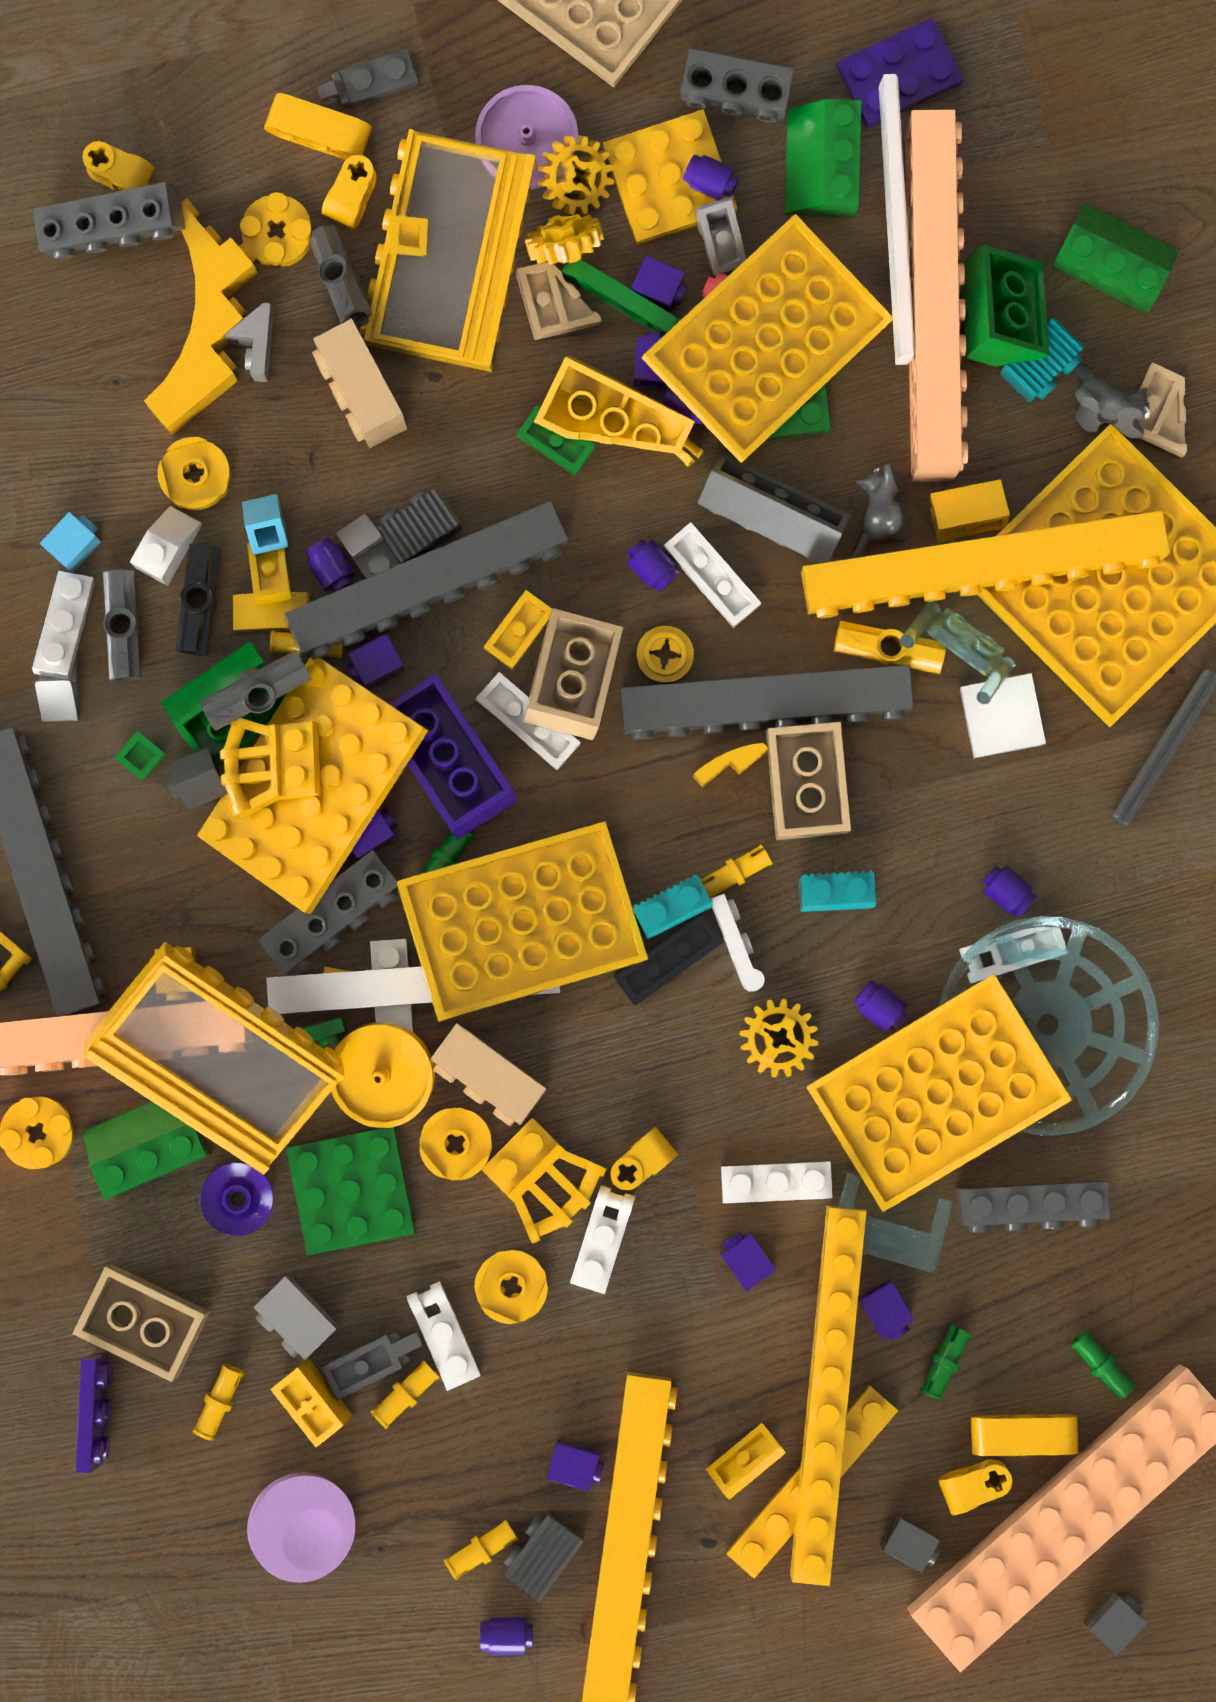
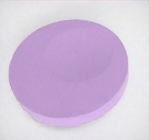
M535 85L514 86L496 94L481 111L475 131L476 144L526 155H536L537 166H546L547 160L544 159L542 154L543 152H554L551 144L553 141L561 142L564 145V136H573L575 141L578 137L577 122L568 104L556 93ZM480 159L488 173L496 179L499 163ZM537 166L536 171L533 170L531 190L545 187L537 184L538 180L544 178V173L537 170Z
M301 1472L283 1476L269 1484L259 1494L251 1508L247 1524L249 1545L259 1563L273 1576L285 1581L298 1583L317 1580L337 1568L345 1559L352 1546L355 1535V1515L352 1505L344 1492L335 1483L321 1475Z

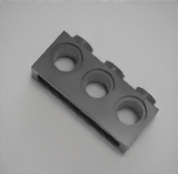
M689 48L681 86L680 101L686 102L687 106L695 109H706L707 106L719 108L721 112L731 116H740L742 113L755 115L756 119L767 123H774L777 120L784 121L794 69ZM697 76H704L711 83L706 87H698L693 84L692 80ZM731 83H740L744 86L745 91L740 94H733L727 89V86ZM772 89L779 93L780 98L769 101L762 96V92Z

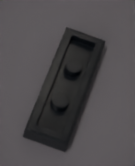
M701 913L647 952L648 960L626 967L615 975L614 979L633 1005L636 1006L723 942Z

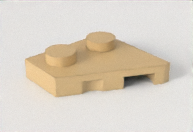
M543 262L517 268L515 274L534 340L600 325V315L596 311L593 313L580 298L581 294L578 290L564 280L562 272L554 264Z
M1152 362L1138 389L1139 391L1142 388H1147V400L1149 401L1151 411L1147 419L1139 422L1144 429V435L1140 439L1183 458L1187 452V444H1185V377Z

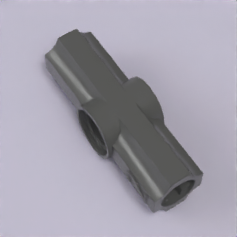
M322 225L312 231V236L309 239L319 266L318 277L327 286L340 323L342 324L352 318L356 327L360 328L369 322L368 319L372 315L362 289V276L353 266L338 227L335 225Z
M122 569L103 572L105 601L103 625L107 633L109 680L124 682L142 679L139 640L141 624L138 620L135 571ZM123 617L129 618L131 622L129 630L124 634H116L114 631L116 621Z
M297 650L261 669L249 668L239 674L235 683L201 700L199 703L212 728L216 731L250 712L263 713L268 711L275 703L276 698L312 680ZM262 687L258 693L249 694L252 689Z

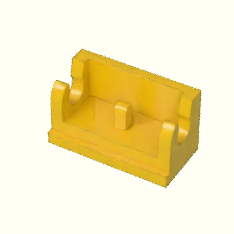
M1001 479L930 493L932 506L930 507V513L937 543L999 531L1008 525L1010 513Z
M309 1358L270 1389L315 1447L328 1439L353 1417V1414L342 1400H336L330 1385Z

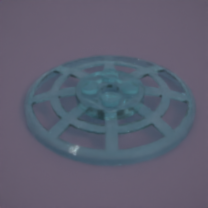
M1037 916L1019 919L1000 926L980 938L964 953L952 970L943 989L940 1006L967 990L957 987L961 976L971 962L986 947L997 941L1007 959L1000 965L1022 967L1013 970L1022 989L1015 994L1011 1001L1052 1067H1062L1070 1083V1086L1065 1088L1071 1097H1077L1085 1114L1084 1117L1058 1123L1035 1122L1020 1132L1052 1136L1076 1133L1096 1126L1115 1115L1132 1100L1145 1082L1153 1065L1159 1041V1015L1156 998L1148 977L1136 958L1119 941L1103 930L1083 921L1065 917ZM1036 927H1061L1072 930L1065 950L1040 948L1023 953L1019 952L1011 934ZM1086 935L1097 939L1113 950L1128 966L1133 976L1113 984L1110 978L1097 965L1087 958L1080 956L1079 954ZM1041 959L1061 961L1055 981L1044 980L1038 982L1034 981L1026 963ZM1075 966L1082 968L1092 975L1103 989L1083 998L1075 989L1069 986ZM1006 973L997 975L998 980H1000ZM1138 989L1141 990L1144 997L1148 1018L1145 1049L1123 1042L1125 1037V1015L1120 998ZM1108 1003L1112 1006L1114 1016L1113 1038L1092 1031L1090 1012ZM1045 1014L1055 1016L1059 1022L1057 1031L1050 1035L1043 1034L1037 1027L1038 1019ZM1087 1045L1108 1052L1099 1067L1084 1079L1075 1059L1082 1054ZM1118 1056L1139 1063L1135 1075L1125 1089L1109 1104L1098 1109L1089 1089L1098 1084L1108 1074L1116 1063Z

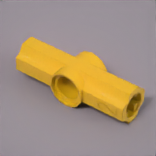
M840 621L833 652L874 660L884 666L910 665L912 669L940 674L946 652V643L903 634L896 629L883 630ZM885 639L894 640L899 647L898 654L895 656L886 655L881 649V641Z

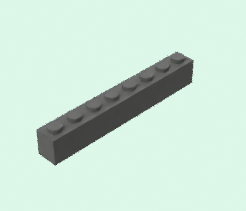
M551 501L288 611L284 613L285 621L302 659L309 656L312 660L322 658L332 652L331 647L344 642L345 646H350L365 638L364 633L377 628L379 632L396 626L398 624L397 619L411 614L412 618L421 616L432 609L430 605L441 600H444L445 604L454 602L465 595L463 591L477 586L478 590L487 588L498 581L496 577L507 572L511 576L520 574L530 568L529 563L540 558L544 562L553 560L563 554L562 549L566 548L568 538Z
M910 665L625 687L620 690L624 735H631L632 740L652 739L653 733L667 732L668 737L689 736V730L703 729L705 735L725 733V727L739 726L740 732L761 730V724L775 723V727L778 728L797 726V721L811 720V724L833 723V718L846 717L848 723H862L869 721V716L883 715V720L904 719L905 713H909L913 709Z
M12 727L0 731V835L57 1017L74 1015L105 1005L103 996L107 995V988L102 975H96L92 961L97 960L91 940L85 941L81 927L86 926L85 918L79 905L74 906L70 894L75 891V886L69 871L64 872L60 862V858L64 857V851L59 838H53L49 824L54 822L48 803H42L38 790L43 789L38 770L36 768L31 769L27 757L32 755L29 740L26 734L21 735L20 731Z

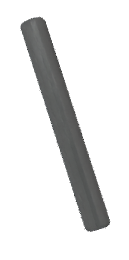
M1205 669L1193 685L1112 814V817L1120 824L1127 826L1133 821L1216 689V672Z

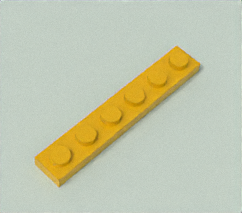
M870 1385L847 1410L841 1477L898 1412L891 1403ZM801 1465L726 1551V1554L754 1579L794 1533Z

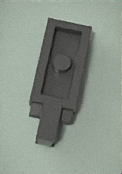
M406 48L342 69L340 72L332 75V81L317 86L323 106L341 101L342 106L351 105L353 108L416 87L419 83Z
M418 1330L401 1339L397 1331L389 1335L387 1333L323 1365L321 1369L336 1400H339L403 1368L404 1364L411 1361L408 1352L422 1346L424 1342Z

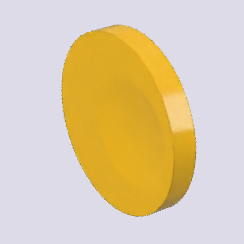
M372 1022L351 1031L335 1049L343 1060L345 1078L339 1081L331 1092L339 1107L355 1121L375 1128L399 1126L414 1118L428 1102L435 1083L434 1062L430 1060L432 1056L427 1046L411 1030L395 1023Z

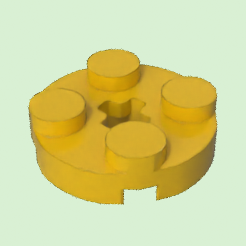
M275 192L256 200L249 206L241 220L240 230L243 243L254 254L257 262L266 266L281 265V267L295 264L308 252L310 248L309 239L312 236V223L308 212L300 202L285 196L283 193ZM282 223L285 225L283 228L284 237L280 239L276 235L272 238L268 236L271 231L269 227L272 224L279 225Z
M187 437L174 442L167 449L168 452L163 456L162 461L160 460L158 466V481L164 494L176 506L189 510H203L215 505L227 495L231 480V469L227 457L220 448L206 439ZM196 465L198 470L204 469V475L200 476L199 482L193 483L191 479H185V474L190 472L189 466Z
M43 1096L23 1098L12 1105L2 1119L0 1125V1146L5 1150L7 1156L21 1167L27 1169L48 1168L62 1161L71 1150L75 1137L70 1119L71 1116L61 1103L52 1098ZM38 1123H42L44 1125L42 1131L47 1134L44 1140L37 1139L34 1143L30 1140L31 1134L28 1132L30 1126L36 1127Z
M461 1107L444 1109L430 1117L423 1126L420 1137V1155L426 1167L436 1176L449 1180L468 1179L480 1172L489 1160L492 1151L491 1132L486 1122L475 1112ZM450 1134H453L455 1137L462 1135L466 1141L462 1144L465 1150L461 1154L456 1150L450 1153L446 1149L449 1145L447 1137Z
M513 1249L499 1251L482 1264L476 1275L475 1292L477 1300L485 1314L495 1321L505 1324L525 1321L537 1314L546 1300L548 1292L546 1272L536 1258L524 1251ZM512 1276L517 1277V1284L522 1287L521 1293L514 1292L511 1297L506 1296V1288L501 1286V1282L503 1279L509 1281Z

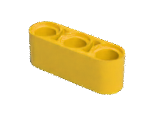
M276 93L264 129L276 137L346 160L353 155L363 156L372 126L363 120L287 94Z
M1072 1414L971 1416L972 1454L978 1456L1078 1454V1417Z

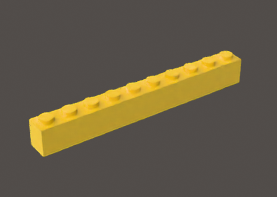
M1162 510L803 566L801 576L808 615L817 614V618L822 619L839 615L838 610L852 608L853 613H862L874 610V604L888 602L889 607H900L910 604V599L924 597L925 602H933L945 599V593L960 591V596H971L982 593L981 588L995 586L996 591L1009 590L1018 587L1017 582L1031 580L1032 585H1042L1053 582L1054 576L1066 574L1068 580L1089 576V571L1103 569V574H1113L1124 571V565L1138 563L1140 569L1151 568L1161 565L1160 560H1163L1170 551Z
M826 1206L790 1576L794 1583L830 1586L867 1212L863 1209Z
M627 1372L582 1702H635L637 1684L630 1683L632 1668L639 1669L642 1646H635L637 1631L644 1632L647 1609H641L640 1607L642 1594L649 1595L652 1579V1572L646 1571L647 1557H655L657 1535L651 1534L652 1520H660L662 1498L656 1497L657 1483H665L667 1461H661L663 1446L670 1447L672 1424H666L668 1409L675 1410L677 1388L671 1387L672 1381L669 1377Z

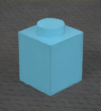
M277 494L242 502L245 528L253 555L288 547L285 520Z
M68 512L40 544L73 573L98 547L101 541L94 535L98 528L83 514L77 519Z

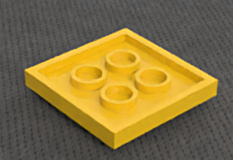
M704 109L603 142L604 151H608L610 154L607 158L608 164L614 165V170L611 173L636 245L697 226L696 208L717 201L690 189V184L683 181L686 168L694 154L700 157L706 155L722 162ZM732 195L731 199L736 213L738 208Z

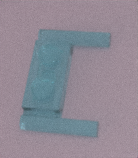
M928 602L900 638L901 644L906 648H911L926 630L927 634L981 674L989 677L976 696L978 702L988 704L1014 668V660L1010 657L1003 658L1001 654L1005 649L996 644L990 636L984 635L969 624L963 616L954 613L948 607L942 613L939 611L940 608L936 602Z
M847 1172L838 1207L853 1208L861 1176ZM939 1198L930 1233L866 1215L863 1253L935 1273L953 1201Z

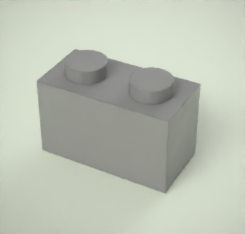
M290 1274L286 1275L253 1307L258 1312L255 1316L258 1322L269 1332L275 1329L284 1339L281 1345L295 1359L300 1355L306 1360L339 1327Z

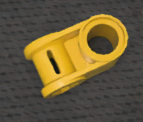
M101 141L92 142L87 145L82 156L90 178L95 182L114 189L116 192L147 186L155 170L154 165L144 158L124 152ZM103 158H106L107 164L100 163L98 167H95L94 161L101 162Z
M353 155L346 159L334 185L324 200L321 211L322 215L352 229L357 228L377 183V174L368 158L362 155ZM364 169L367 175L366 178L359 177L355 181L352 174L354 172L360 173Z
M655 1127L631 1146L632 1149L614 1163L610 1171L611 1181L620 1190H632L652 1174L658 1173L679 1154L660 1130ZM623 1164L626 1168L630 1166L635 1167L636 1171L633 1174L635 1181L632 1184L627 1180L622 1183L618 1181L617 1177L620 1175L618 1167Z
M991 1458L965 1468L950 1471L940 1476L938 1482L951 1515H958L1006 1495L1012 1486V1476L1002 1461ZM995 1470L1001 1476L998 1477L999 1484L993 1486L988 1480L990 1479L989 1472Z

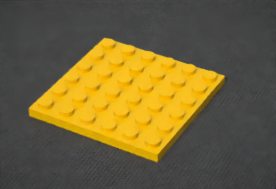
M1112 424L1097 436L996 536L1163 510L1170 553L1163 560H1160L1161 565L1140 569L1138 563L1124 565V571L1113 574H1103V569L1089 571V576L1068 580L1067 574L1054 576L1053 582L1042 585H1032L1031 580L1017 582L1018 587L1003 591H996L995 586L981 588L982 593L977 594L1109 727L1216 623V527Z

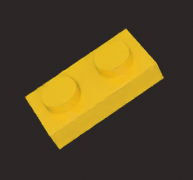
M247 543L256 606L292 600L285 548L253 555L251 545Z
M525 590L484 645V650L513 670L547 625L553 609Z
M761 1423L706 1468V1471L722 1493L730 1500L786 1452L767 1427Z

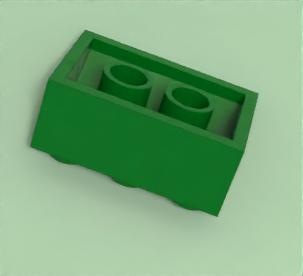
M823 99L788 109L784 215L856 217L859 206L861 100Z
M1084 203L1052 267L1147 314L1160 294L1180 250Z
M983 244L962 262L965 268L964 285H960L961 299H965V320L963 321V334L966 336L965 358L995 367L1048 357L1049 341L1043 262Z
M250 641L160 702L173 725L192 750L197 752L208 747L217 766L223 762L220 760V750L224 749L231 725L228 724L215 731L199 702L235 683L239 674L249 668L261 669L267 666ZM262 687L252 689L249 694L258 693ZM286 694L276 698L275 703L268 711L263 713L250 712L241 718L267 726ZM245 730L239 749L253 742L261 734Z
M154 1102L147 1103L82 1131L89 1165L104 1200L116 1197L211 1155L205 1138L201 1133Z

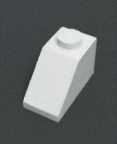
M170 506L147 530L130 563L137 570L168 586L202 523Z

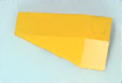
M570 355L565 356L534 420L535 423L565 438L675 454L680 453L695 423L689 417Z

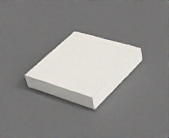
M1032 673L960 687L974 758L1046 744Z

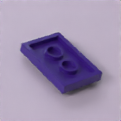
M933 17L837 61L836 65L852 100H861V118L866 128L881 122L879 85L884 74H896L898 76L900 113L961 85L964 80Z
M92 1353L81 1359L75 1473H91L103 1464V1459H108L110 1438L109 1436H104L105 1422H109L111 1419L112 1403L111 1399H106V1387L112 1384L113 1363L108 1362V1353Z

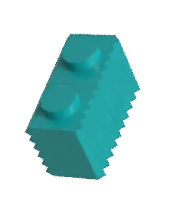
M1054 317L1047 323L1049 356L1044 359L1008 364L1000 372L1001 377L1010 383L1028 403H1031L1037 396L1043 401L1057 386L1053 380L1062 371L1068 376L1082 362L1078 355L1082 352L1084 346Z
M871 870L867 873L855 871L852 874L849 871L846 874L840 872L838 875L835 872L831 875L826 872L824 875L818 873L816 876L811 873L809 877L804 874L799 879L800 911L813 912L874 908L876 906L874 873Z
M693 874L692 879L687 878L685 882L680 881L679 886L674 884L672 889L667 887L666 892L661 891L660 895L654 894L653 899L648 897L646 902L641 901L640 905L635 904L633 912L648 940L712 908L713 904L699 876Z

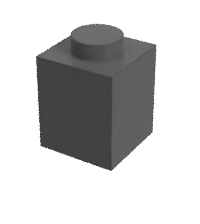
M208 747L168 764L172 779L167 780L169 790L175 801L180 798L182 799L187 811L228 794L225 786L221 785V772Z
M898 1513L880 1544L885 1553L923 1573L926 1565L929 1567L934 1565L941 1551V1547L938 1546L940 1539L936 1534Z
M1115 1592L1084 1623L1116 1656L1147 1625L1139 1616L1143 1609L1128 1594L1122 1599Z

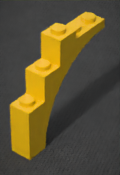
M187 198L181 202L185 230L181 231L190 250L195 274V309L191 329L179 359L165 380L144 400L149 409L171 435L175 434L238 381L232 372L236 365L224 351H221L219 354L217 352L228 344L225 334L244 319L243 316L246 314L244 308L234 297H231L229 300L227 299L258 274L253 264L257 259L244 243L238 246L231 237L219 246L223 242L210 225L204 228L196 218L200 214Z

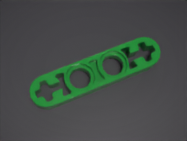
M583 260L574 263L566 262L561 269L563 276L567 280L652 332L666 334L680 321L674 315Z

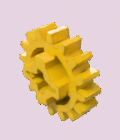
M578 135L576 141L573 136H564V145L561 142L553 141L551 144L554 152H543L542 154L544 159L547 160L546 166H537V170L544 173V178L538 180L537 184L547 187L542 197L548 200L554 199L552 207L558 210L564 207V213L574 215L576 210L580 214H588V205L591 208L598 209L600 207L598 197L608 198L610 196L604 189L605 186L614 184V180L607 177V172L614 170V165L605 164L604 162L610 155L609 152H597L600 143L593 140L588 143V137ZM582 151L588 156L578 159L572 152ZM574 191L580 198L569 199L564 194Z
M579 214L562 217L557 215L549 218L545 226H536V231L529 232L528 238H525V243L530 260H537L538 264L547 260L549 264L557 262L574 263L581 260L583 253L594 252L593 247L601 246V240H604L598 218L592 219L591 215L581 218Z
M786 999L781 1000L779 1007H775L772 1000H767V1010L763 1011L760 1007L755 1006L753 1009L756 1018H744V1021L750 1027L749 1030L740 1031L739 1035L746 1037L748 1043L740 1046V1049L750 1050L751 1055L746 1060L748 1064L756 1060L760 1063L757 1072L762 1073L768 1067L771 1068V1077L776 1078L779 1069H783L786 1077H789L792 1073V1066L795 1065L800 1071L805 1069L801 1061L803 1058L813 1060L814 1055L808 1049L809 1046H817L819 1042L810 1039V1034L817 1031L818 1028L817 1026L808 1027L806 1022L812 1016L810 1013L803 1016L798 1014L800 1004L797 1003L792 1009H788ZM772 1014H785L780 1023L769 1025L762 1021L765 1017ZM796 1022L803 1033V1044L795 1040L793 1027ZM764 1029L769 1032H778L784 1029L786 1031L785 1039L794 1048L783 1044L774 1048L772 1046L773 1038ZM755 1032L763 1037L765 1049L762 1055L758 1052L755 1045ZM788 1051L795 1055L793 1059L784 1063L773 1062L779 1053Z

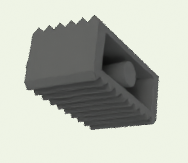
M437 488L431 492L428 489L420 491L410 499L412 505H409L401 512L398 508L394 509L380 519L382 524L377 529L400 564L427 553L462 529L460 521Z
M550 1511L546 1513L544 1518L537 1515L525 1531L530 1536L522 1548L515 1545L503 1562L508 1566L504 1576L538 1602L543 1599L584 1542L582 1535Z

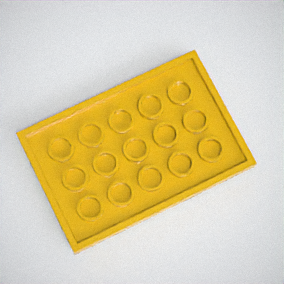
M795 214L643 355L642 359L742 463L875 338L893 318Z
M310 657L305 667L312 680L286 694L267 726L307 721L318 723L321 795L277 800L248 817L234 819L231 812L233 805L229 795L226 794L220 798L197 836L298 909L311 915L428 730L324 659L317 658L312 660ZM261 734L253 747L269 745V736ZM270 757L245 760L239 768V774L270 770ZM271 782L242 785L241 788L246 800L249 801L271 789Z
M606 821L397 881V887L438 1022L648 960Z
M995 973L807 1086L808 1091L882 1212L1072 1101L1065 1086Z

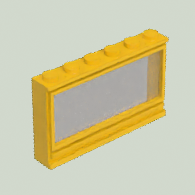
M409 129L407 139L402 138L399 144L397 159L402 161L400 174L394 173L391 181L390 195L395 196L392 209L386 208L382 229L387 230L385 243H379L376 251L375 265H380L377 279L371 278L368 288L367 299L372 300L370 308L372 315L368 319L369 322L360 327V334L365 335L364 341L367 346L492 372L494 366L492 359L496 342L498 343L500 337L502 312L508 300V284L510 275L515 267L518 238H521L523 230L522 219L525 205L530 197L531 177L533 170L536 171V155L516 153ZM398 215L428 219L426 256L419 257L388 253L390 216Z
M164 942L84 1041V1057L264 1175L269 1170L271 1163L338 1082L345 1078L343 1060L333 1049L329 1047L323 1049L315 1044L313 1038L302 1028L296 1027L293 1029L284 1023L283 1017L270 1007L264 1009L256 1004L254 998L241 987L234 989L224 982L223 976L214 968L209 966L203 968L193 961V956L183 947L176 946L174 948L167 942Z

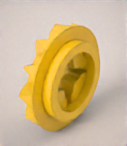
M672 626L655 627L646 632L638 643L636 653L638 666L649 679L661 684L676 682L687 674L692 666L694 659L693 645L689 637L678 628ZM665 640H669L670 652L676 656H681V658L669 659L665 669H662L660 658L654 654H649V652L661 651L663 645H665Z

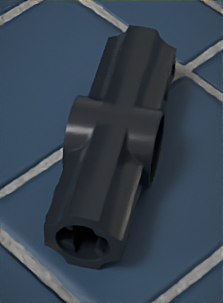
M200 543L189 544L184 587L180 593L181 611L175 649L177 652L198 656L208 655L212 617L217 605L215 594L221 557L220 547ZM200 591L207 593V601L202 607L194 608L190 606V599L194 593Z

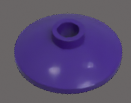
M230 1163L217 1168L207 1177L202 1186L200 1194L202 1213L210 1226L225 1235L243 1236L256 1231L267 1221L273 1208V1190L269 1180L265 1175L245 1163ZM235 1192H241L245 1196L243 1205L237 1206L233 1203L232 1196Z

